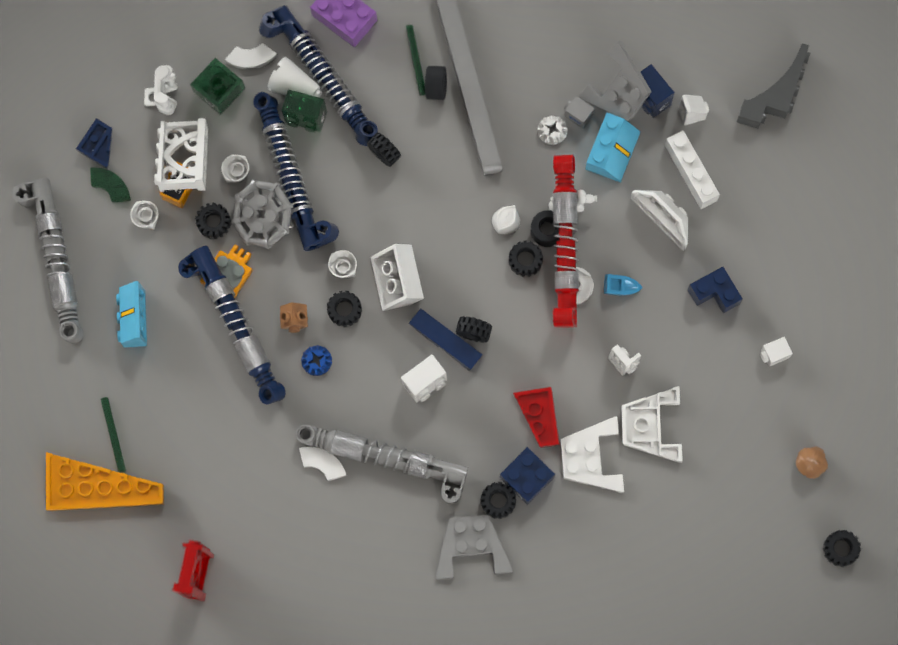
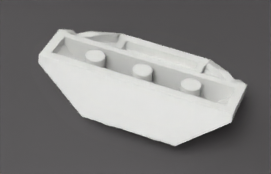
M634 190L631 194V199L684 251L688 244V217L685 210L681 207L678 208L673 203L672 197L664 194L662 191Z

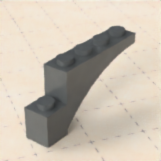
M801 44L792 65L773 86L750 100L744 99L737 123L758 129L760 123H765L767 113L784 119L787 113H792L795 103L791 101L793 96L797 97L800 86H797L798 79L802 80L805 69H802L803 63L807 64L810 53L807 52L809 45Z

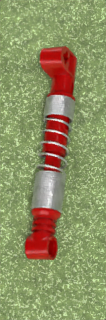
M574 154L554 155L553 169L555 175H557L555 179L558 180L555 181V184H558V186H555L553 190V224H556L554 227H559V234L554 235V237H559V241H556V245H554V247H557V254L554 255L557 257V264L554 265L557 267L554 287L555 292L558 294V308L553 309V324L557 328L577 327L576 294L579 291V269L576 268V262L579 260L576 258L578 249L575 247L578 239L572 235L578 231V229L572 227V224L578 223L577 190L572 185L574 184L572 180L574 176L572 174L575 173Z

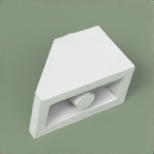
M682 95L678 109L683 124L688 125L706 120L709 107L707 102L703 101L702 96Z

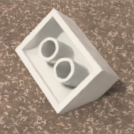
M394 244L370 257L382 311L412 305L424 299L412 245Z

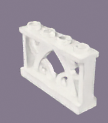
M206 118L186 122L165 123V121H161V126L157 129L160 141L156 144V151L159 157L155 159L156 170H158L157 174L154 175L155 185H158L160 192L179 189L206 190L208 149ZM179 132L182 137L178 138L176 134H173L174 138L168 139L169 133ZM188 142H190V144L196 143V145L194 147H190L188 145ZM184 145L189 152L196 155L189 157L181 166L171 156L178 148ZM190 163H195L194 167H190L188 165ZM167 173H172V175L170 176L171 178L175 177L177 173H179V176L176 179L167 180L165 178Z

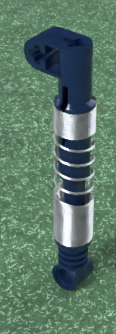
M207 245L194 250L180 261L178 265L179 273L184 278L202 276L205 282L204 287L212 300L211 302L217 305L215 309H219L221 313L220 318L223 317L226 323L224 326H227L229 330H233L229 335L235 334L237 341L233 342V344H236L235 349H237L236 351L242 359L241 361H243L248 371L247 373L256 379L255 382L258 383L257 386L261 387L259 388L261 402L268 405L283 400L286 395L285 388L272 376L273 373L270 372L271 363L260 341H258V337L256 335L250 336L253 328L245 326L249 319L244 318V310L239 308L240 302L235 300V292L230 282H228L229 280L225 275H222Z

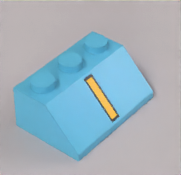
M606 113L586 162L585 170L621 183L640 131L624 118Z
M134 281L119 287V294H116L117 305H120V312H117V322L120 324L117 338L124 348L147 346L146 295L139 281Z

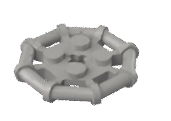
M254 179L239 194H235L233 217L230 221L235 226L245 245H255L270 249L284 235L289 234L291 211L294 207L282 191L279 183H269ZM262 189L270 190L269 196L262 195ZM254 191L255 196L250 200L246 199ZM276 196L278 197V199H279L280 202L282 203L281 206L278 204L277 200L275 199ZM242 204L245 205L242 211L244 217H240ZM265 210V218L263 219L260 217V211ZM282 211H284L282 223H280L281 220L279 219V215H281ZM246 222V224L250 228V231L248 233L242 225V223ZM275 228H278V231H277L274 235L271 236L270 233H271ZM256 233H262L264 239L255 238Z

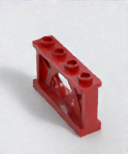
M189 540V543L183 542L182 547L185 548L179 581L174 583L172 591L185 598L205 601L206 593L203 592L209 560L210 558L214 559V554L201 542Z

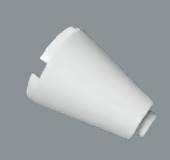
M284 57L279 61L277 65L280 67L277 71H273L268 82V90L310 103L320 98L322 91H320V86L289 58Z

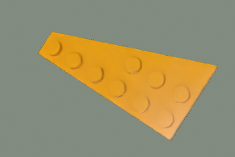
M46 452L47 511L164 505L163 484Z

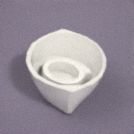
M231 155L223 161L221 171L226 183L239 182L247 176L249 164L245 156Z
M137 201L131 209L130 216L136 226L154 230L159 213L154 203L150 201Z
M515 205L502 207L494 213L492 224L498 234H512L519 228L520 217Z
M339 250L331 253L328 267L330 272L336 277H355L357 261L351 252Z

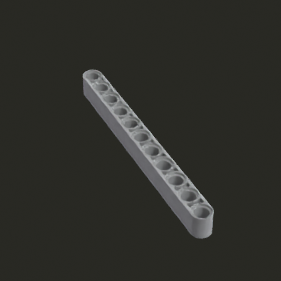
M436 0L483 174L485 176L501 172L503 170L456 0Z

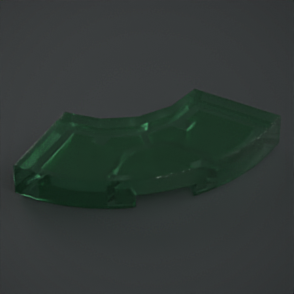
M90 168L91 186L93 188H101L107 191L112 203L131 201L130 192L118 175L107 169Z

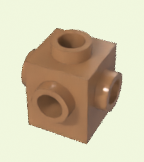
M291 302L280 306L281 329H287L290 333L300 332V329L308 327L307 305Z

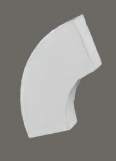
M263 43L257 48L250 50L241 49L236 46L225 59V62L240 69L260 68L273 61L277 54Z
M317 447L299 448L304 468L313 467L319 469L325 474L328 481L347 476L340 461L333 454L328 453V451Z

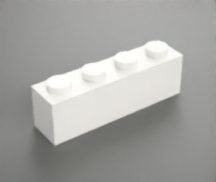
M681 131L668 137L665 147L700 209L717 202L720 194L685 132Z

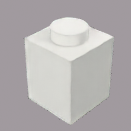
M785 336L763 345L761 348L762 352H760L763 362H767L769 367L789 359L793 354Z

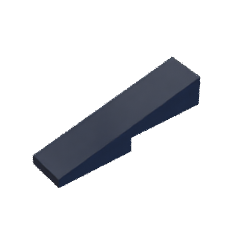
M421 308L408 323L468 371L474 367L483 355Z

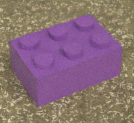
M316 0L310 6L311 14L314 18L353 47L360 42L378 21L376 11L361 0Z

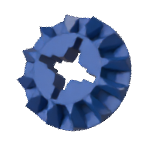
M319 345L312 346L303 352L301 358L302 366L308 374L320 376L330 369L332 356L325 347ZM313 354H315L318 358L322 357V359L319 360L321 367H319L316 363H311V361L314 360Z

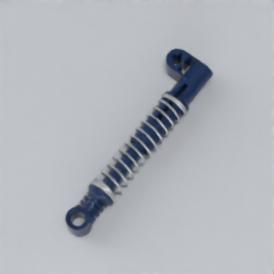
M286 5L264 14L259 26L260 34L265 38H273L282 33L286 35L291 49L294 52H298L297 57H301V62L306 63L305 68L310 69L309 74L314 75L313 79L318 80V85L324 84L321 90H328L325 96L332 95L329 102L336 101L333 106L334 108L340 106L337 113L354 130L357 142L367 146V142L378 132L376 124L369 121L365 116L360 102L355 101V96L351 95V90L347 89L346 84H343V79L339 78V73L335 72V68L331 67V62L327 61L326 56H323V51L319 50V45L315 44L314 39H311L310 33L302 28ZM350 96L354 97L353 101L350 100Z
M259 92L255 95L253 104L258 109L262 119L263 135L270 136L266 139V142H272L268 149H274L270 155H276L272 159L273 162H278L274 168L281 169L276 173L280 175L278 181L282 182L281 188L284 189V194L294 207L291 211V219L295 221L304 251L315 250L336 240L339 235V229L335 224L328 221L314 222L312 215L314 211L311 202L308 201L309 196L306 195L307 189L303 188L305 183L301 181L302 175H299L301 170L297 168L298 163L295 161L296 156L293 155L294 150L290 148L292 143L289 142L290 137L286 135V125L281 121L278 114V101L266 92ZM284 136L288 137L287 141L284 140Z

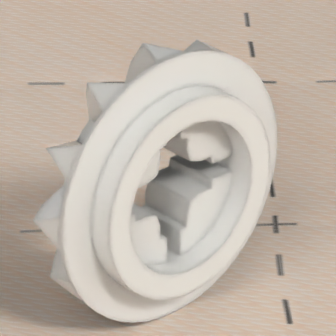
M551 115L546 118L544 117L539 123L538 135L543 142L555 145L565 139L568 128L565 121L560 117ZM556 124L558 132L554 131L549 136V128L547 127H552Z

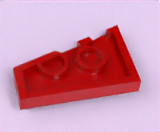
M552 387L513 393L540 448L560 445Z

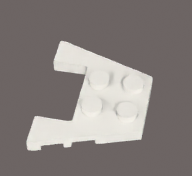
M680 386L621 406L622 445L682 463V444H662L660 426V405H680Z
M612 417L560 439L564 479L624 493L623 474L603 476L600 459L599 437L619 434L617 417Z

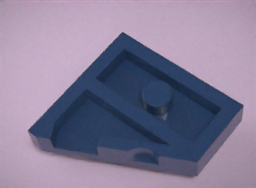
M96 118L76 147V150L107 169L109 166L113 129Z

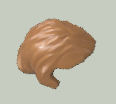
M817 446L803 448L796 458L798 471L808 478H818L828 469L824 450Z

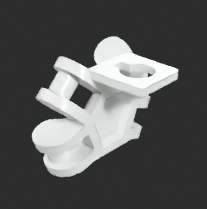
M162 65L155 70L154 88L145 89L144 105L146 107L157 106V109L163 114L172 115L177 102L167 96L166 93L174 91L178 87L174 82L176 77L172 67ZM154 92L155 101L151 102L149 96Z

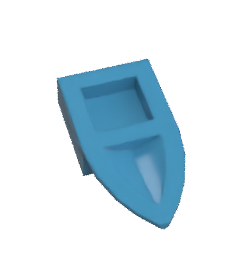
M613 274L605 275L604 294L630 295L642 289V286L630 277Z

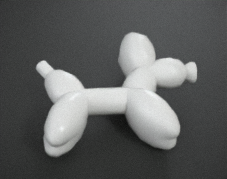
M582 189L578 190L577 212L584 211V203L597 202V195L593 196L586 194ZM551 197L548 207L549 210L554 211L553 197Z

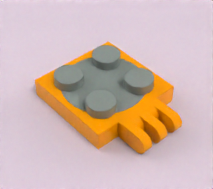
M236 244L229 254L220 250L214 258L222 275H225L229 280L228 282H230L235 292L234 298L253 271L252 268L246 265L252 254L247 252L243 258L242 256L245 253L243 248L236 254L239 248ZM201 278L200 283L205 285L203 278Z

